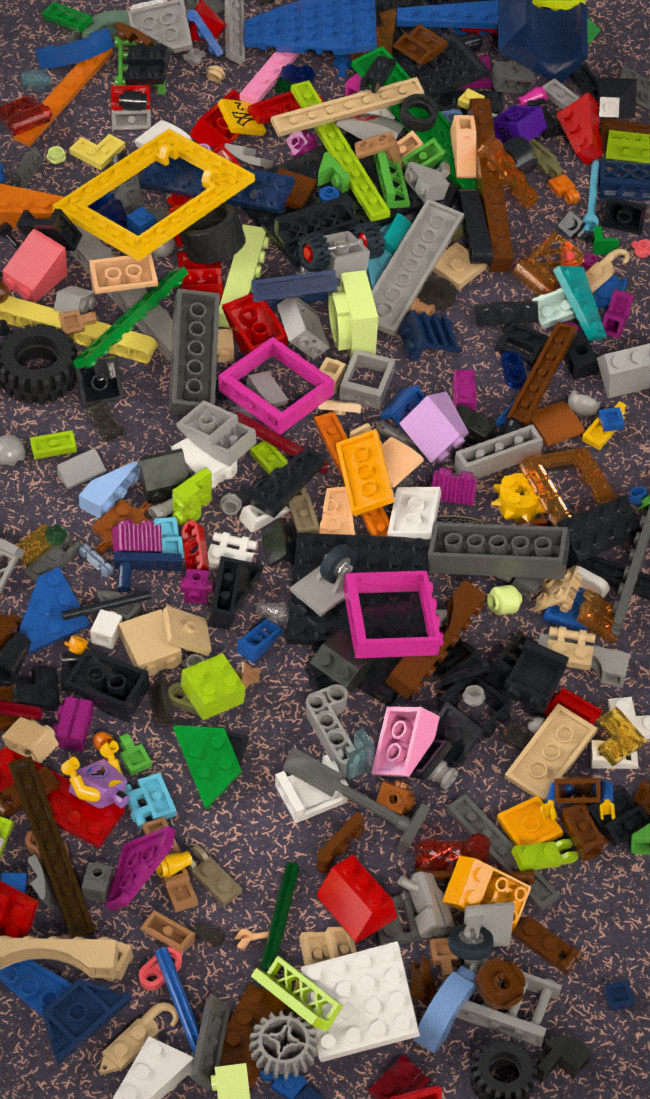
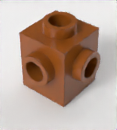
M395 780V783L384 781L382 782L376 802L397 814H405L408 810L411 811L414 806L415 797L413 794L415 790L408 788L409 784L400 780Z

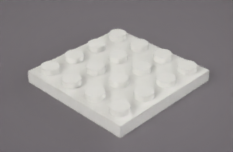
M398 941L301 967L302 974L343 1005L328 1032L313 1026V1029L316 1031L315 1038L318 1039L317 1049L321 1062L420 1036ZM315 991L307 993L308 1004L315 1002ZM331 1003L322 1005L325 1018L333 1007Z

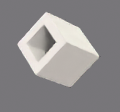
M100 609L90 630L91 643L113 649L119 637L118 623L122 622V615Z

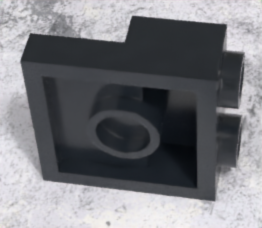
M142 43L130 46L127 57L128 69L125 76L126 85L164 84L171 58L168 46L162 43H156L155 46H146Z

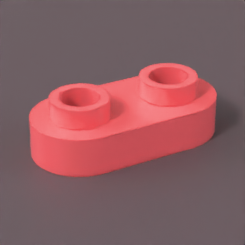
M167 947L178 972L182 966V955L177 950ZM156 956L150 959L139 971V983L146 990H156L165 983ZM150 976H154L156 978L154 981L147 980V978Z

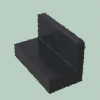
M279 518L261 531L267 566L271 568L282 560L294 565L297 539L295 526Z

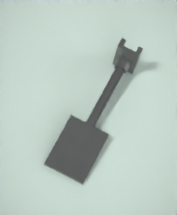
M295 747L291 749L282 768L333 797L335 791H338L348 799L396 825V828L403 831L396 851L406 854L430 810V807L422 803L411 819L404 815L400 816L353 788L342 784L340 781L344 775Z

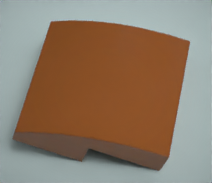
M564 401L536 410L529 423L534 425L547 447L585 433V429L578 417Z

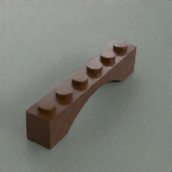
M464 580L446 604L447 623L442 638L443 646H440L439 654L435 656L403 657L385 683L406 699L412 693L417 695L424 686V683L421 682L424 677L429 679L437 669L434 664L437 661L442 663L449 653L446 650L448 646L454 647L461 638L459 632L461 630L466 632L473 622L470 619L473 614L478 616L485 605L482 602L487 595Z

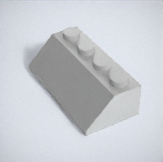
M650 343L604 354L597 358L607 398L650 388Z

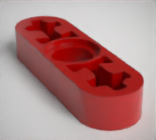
M190 520L184 524L181 531L186 569L209 571L204 528L196 521ZM199 545L198 550L192 554L193 548Z

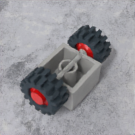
M370 221L357 224L352 233L345 231L324 236L323 233L316 232L302 235L300 237L301 241L298 242L300 246L298 247V251H300L298 255L299 258H302L300 262L304 264V268L309 272L335 269L336 278L338 279L341 278V273L363 270L367 272L369 260L379 258L385 252L383 250L386 247L383 242H386L385 238H383L384 232L380 231L382 228L378 226L377 222Z

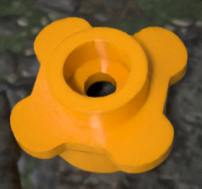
M72 635L69 642H64L65 645L69 646V650L76 654H82L85 648L89 649L87 647L89 642L79 636Z

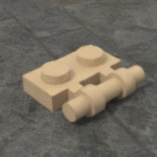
M559 626V628L550 627L549 636L558 638L557 641L548 639L547 648L569 657L567 667L590 671L594 647L586 646L585 642L594 643L596 634L587 633V630L581 629L580 632L567 630L563 626ZM564 639L578 640V644L564 642Z

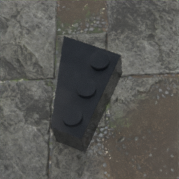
M224 556L220 557L207 626L225 630L231 629L259 583L265 565Z

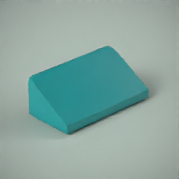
M397 213L384 236L386 242H383L386 247L383 250L392 253L396 252L413 224L400 213Z

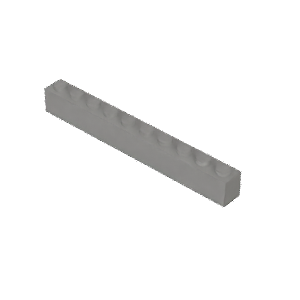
M75 225L83 236L75 251L69 252L90 274L89 260L113 258L115 256L110 248L105 246L98 237ZM146 288L107 292L124 313L147 293ZM158 305L156 308L149 310L146 313L147 316L143 320L136 322L135 325L144 335H148L157 341V349L171 364L173 319L165 308Z

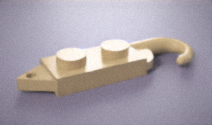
M613 250L585 272L592 293L613 275L614 267L611 262L614 259L623 255L625 256L623 264L629 261L630 253L627 250Z
M166 1002L157 1003L140 1019L138 1018L102 1052L103 1060L99 1074L104 1075L118 1070L121 1072L138 1056L148 1037L156 1039L159 1033L154 1019L161 1012H170L173 1016L170 1025L172 1027L175 1026L179 1019L175 1006Z

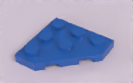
M59 567L38 577L18 633L24 634L31 641L28 655L90 627L86 615L63 621L62 611L81 606Z

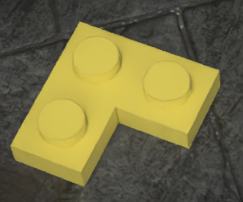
M110 134L98 145L81 137L69 148L71 155L102 170L112 161L113 156L119 154L125 148V142Z

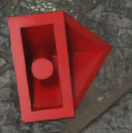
M200 0L194 10L199 13L215 39H217L225 28L226 23L203 0ZM189 20L192 41H203L196 32L199 28L195 22Z

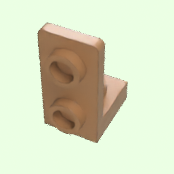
M392 131L354 144L358 159L385 151L387 156L391 155L394 163L402 161L400 148Z

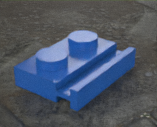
M612 275L595 290L593 297L597 308L608 310L613 291L618 289L625 292L627 278L618 279V276Z

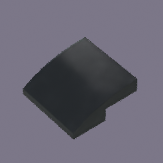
M625 787L613 793L614 819H612L611 814H606L603 816L604 820L601 819L600 805L602 802L588 807L595 826L615 847L632 838V834L650 823V818L642 805H635Z

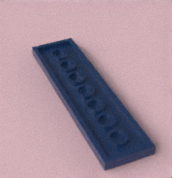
M169 157V164L167 166L157 161L146 167L139 180L141 188L192 198L206 190L201 181L204 170L180 157L176 160ZM244 168L255 174V181L224 203L280 214L296 182L294 176Z

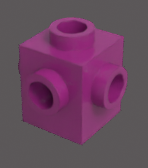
M306 130L294 132L285 140L291 149L290 154L294 158L319 147L316 143L317 138Z
M201 569L186 570V577L181 578L180 591H184V602L207 604L208 594H212L213 580H209V571Z

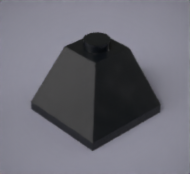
M598 78V117L635 118L637 79Z
M607 196L602 227L641 235L647 205Z
M109 356L96 359L97 363L88 369L86 367L76 369L75 367L83 407L125 399L117 357Z

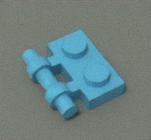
M160 773L138 779V789L133 790L130 784L126 785L124 793L130 797L127 805L131 809V818L133 822L137 823L139 829H142V824L146 823L145 818L151 816L153 820L177 816L176 808ZM144 798L146 806L140 807L138 800Z

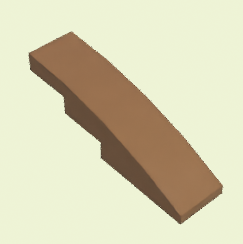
M165 817L142 824L145 835L169 826ZM175 838L173 839L174 845L168 854L180 852ZM186 867L169 878H161L175 913L198 906V898L190 883Z

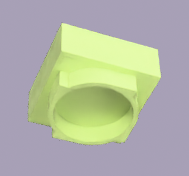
M366 270L341 273L338 292L328 294L329 325L334 343L338 351L348 350L350 360L355 349L376 355L378 314Z

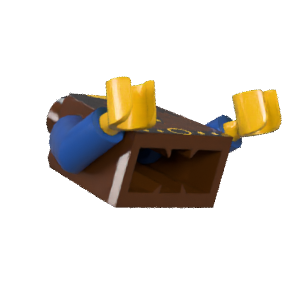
M568 775L556 778L550 785L546 803L540 807L543 820L548 815H551L552 820L557 818L555 810L557 803L602 802L600 805L601 819L604 820L603 816L606 814H611L612 819H614L613 785L610 781L602 780L601 775Z

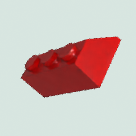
M354 855L332 867L316 894L320 902L356 944L397 919L392 898Z

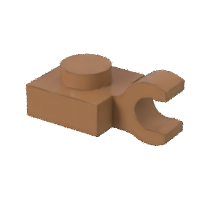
M78 309L58 315L62 331L66 335L84 332V325L97 323L95 311L80 315Z
M449 937L429 939L432 965H440L442 983L453 972L452 964H457L458 957L449 950Z

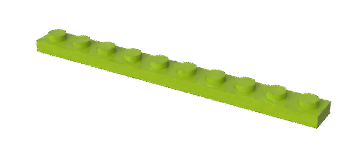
M309 80L291 85V92L301 108L323 103ZM335 121L313 127L329 154L350 175L349 187L370 221L390 217L389 208L340 129L336 126Z

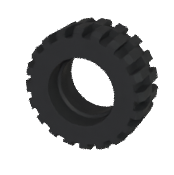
M37 324V326L26 325L23 329H15L13 334L9 333L4 338V341L0 343L1 387L6 390L9 396L12 397L14 395L16 400L20 402L26 400L27 404L32 405L33 402H39V405L45 404V401L49 400L52 403L57 401V397L63 398L66 396L67 390L71 391L77 382L75 366L72 362L78 357L73 339L66 335L64 331L56 330L54 326L50 325L48 327L43 326V324ZM37 358L48 359L54 362L47 368L36 370L21 366L25 362Z

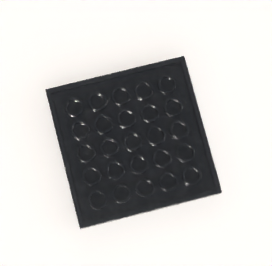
M297 533L292 586L318 568L326 554L340 544L350 546L357 554V560L351 573L427 571L429 579L430 562L428 560V551L431 539ZM418 591L358 593L366 639L425 637L426 627ZM291 592L286 637L287 644L321 646L341 629L351 635L345 599L320 616Z

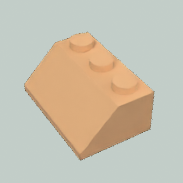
M151 253L140 261L129 255L89 260L90 279L93 293L95 294L158 286Z

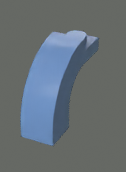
M461 966L456 973L453 971L434 996L418 1026L420 1036L415 1037L413 1041L433 1053L442 1046L458 1013L477 990L474 982L477 974Z

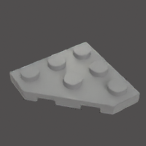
M171 0L128 11L130 26L143 32L154 43H162L168 46V49L173 53L194 49L184 0Z

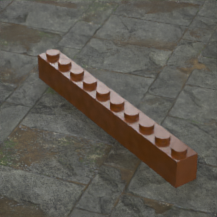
M470 98L466 114L474 116L476 184L477 189H479L493 250V261L491 264H488L489 272H509L514 257L490 99Z

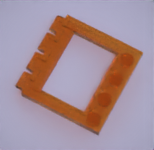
M587 447L526 457L519 464V468L525 478L529 479L528 483L536 496H540L538 500L546 514H550L548 518L554 527H558L556 523L571 517V514L544 468L573 463L576 468L581 470V478L586 485L591 487V495L596 502L603 504L617 498Z

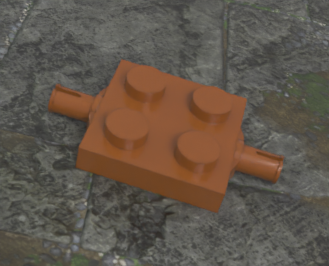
M123 499L116 503L92 526V531L102 539V542L95 547V551L102 555L109 547L113 548L112 529L120 521L131 520L133 524L151 521L144 515L148 512V508L152 507L151 504L145 501L136 509Z

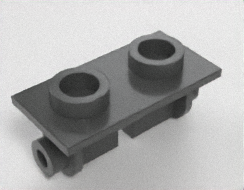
M36 146L24 154L23 159L19 163L20 167H17L11 173V181L13 183L22 182L24 187H27L43 163V159Z

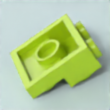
M203 468L172 490V516L176 517L178 525L182 524L184 526L190 520L197 521L201 516V506L207 505L212 499V472L208 468Z

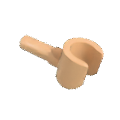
M241 929L234 939H240L241 941L237 947L245 949L250 941L267 938L269 931L251 933L247 929Z

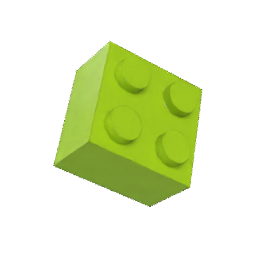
M223 653L185 668L181 674V688L202 720L244 703L246 687Z

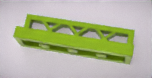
M609 130L606 159L650 163V134Z
M280 956L276 957L268 972L256 968L251 975L252 978L308 1023L328 1032L343 1007L341 1003ZM283 966L285 977L276 979L277 972ZM299 979L300 989L292 991V981ZM315 991V1002L308 1004L307 993ZM331 1003L333 1007L325 1018L322 1005Z

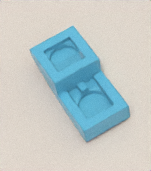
M176 517L154 519V525H161L162 552L160 553L182 554V559H184L182 537L178 533Z

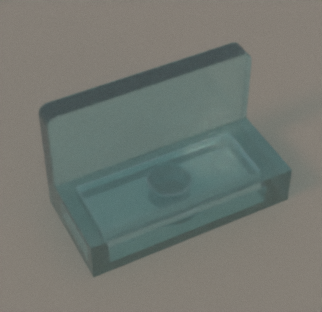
M363 728L354 732V747L356 750L347 755L346 779L348 782L372 771L375 745Z

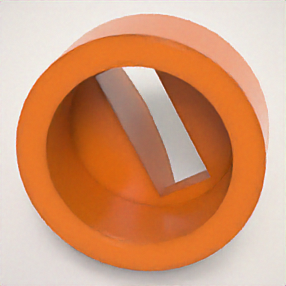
M98 732L93 737V744L99 751L106 742L109 745L114 741L106 732Z

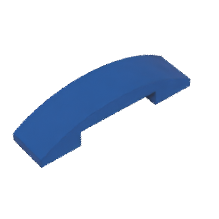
M109 28L90 33L91 37L55 48L54 45L35 50L41 69L71 65L114 47Z

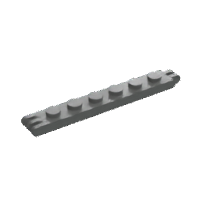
M650 507L647 516L642 515L639 528H642V532H637L634 540V545H637V548L631 549L628 561L632 563L631 566L626 565L623 579H626V582L620 584L617 595L621 596L620 601L615 600L612 613L615 614L611 634L614 637L619 636L650 540Z

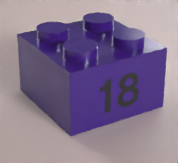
M512 105L493 118L497 144H502L512 136L524 137L529 142L531 139L540 136L541 132L547 129L541 106Z

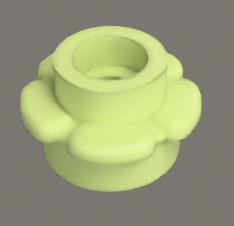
M53 146L48 150L46 157L51 163L58 164L65 161L66 153L62 147Z

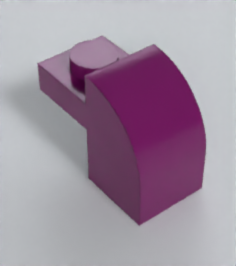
M618 289L613 291L609 309L605 313L602 322L606 335L618 339L622 336L631 314L634 294Z

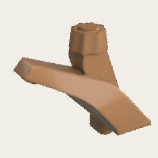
M243 661L241 670L236 674L247 688L252 683H259L261 670L258 667L253 668Z

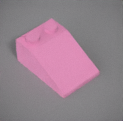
M387 707L371 774L374 776L409 777L434 741L440 716L422 707Z

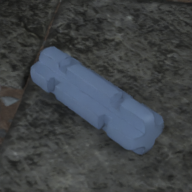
M84 543L80 546L79 554L83 558H87V561L98 571L101 570L102 575L109 578L114 574V566L107 562L97 551L92 550L93 548L89 544Z

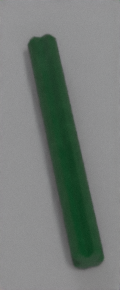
M287 862L285 865L260 965L262 971L268 972L279 954L300 869L296 862Z

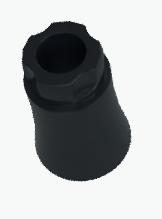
M15 633L11 635L0 650L1 685L11 686L17 681L19 671L31 646L30 639L24 634Z

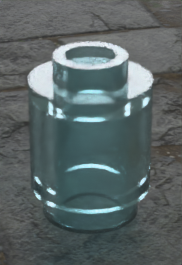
M28 69L22 73V86L27 89L46 90L47 87H50L51 75H48V72L44 70Z

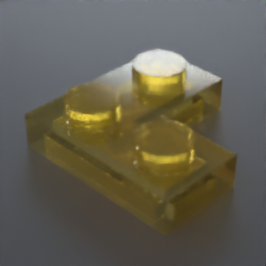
M617 706L602 715L598 720L611 736L610 739L598 747V751L612 767L647 743V740Z

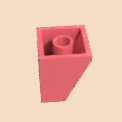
M33 229L3 269V282L7 284L9 290L19 293L23 299L36 303L67 276L65 247L38 230Z

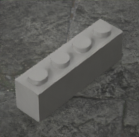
M529 425L457 451L454 469L458 474H461V471H470L478 478L539 457L541 455L543 439L534 425Z

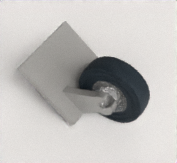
M346 544L336 546L326 554L318 568L290 587V591L318 615H324L345 599L343 590L345 573L352 572L357 560L356 552Z
M514 902L465 906L464 924L456 926L449 934V950L455 956L465 960H481L491 954L493 947L510 945Z

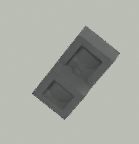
M34 854L27 861L38 877L30 884L40 899L52 910L55 908L56 898L43 862Z

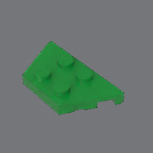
M173 726L205 810L212 806L215 799L228 789L229 784L242 774L240 765L224 728Z

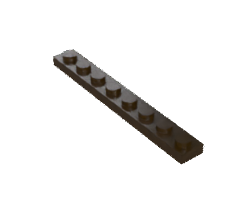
M32 756L9 762L10 774L69 937L73 939L74 937L85 938L94 935V925Z

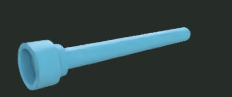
M594 160L591 165L587 215L583 218V221L586 223L583 228L585 231H593L594 226L599 224V219L595 215L599 161Z

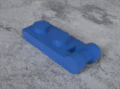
M189 10L187 12V19L195 22L199 28L196 32L202 40H207L209 43L207 48L212 56L217 55L219 58L224 55L225 52L196 10Z

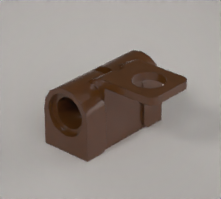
M579 803L562 809L561 822L581 859L588 861L599 856L603 851L604 844L610 841L607 838H603L602 834L599 833L585 803Z

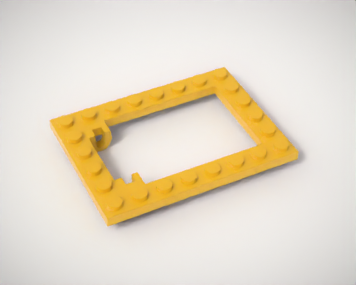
M167 129L53 204L52 207L53 211L54 209H62L72 223L140 261L255 181V174L175 131ZM169 157L174 160L180 157L204 170L201 181L206 190L139 236L88 208L90 204L155 161L167 166L169 164Z

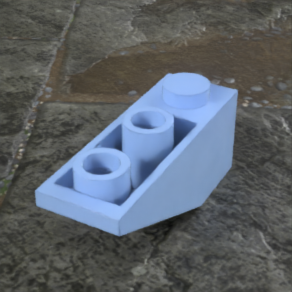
M134 461L92 480L79 494L80 508L98 518L105 515L119 499L124 498L131 484L137 483L140 476L138 463Z

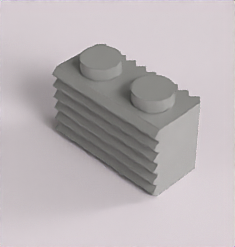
M68 286L57 292L54 310L59 311V313H66L79 309L80 315L86 313L89 310H93L96 299L94 298L93 291L76 286Z

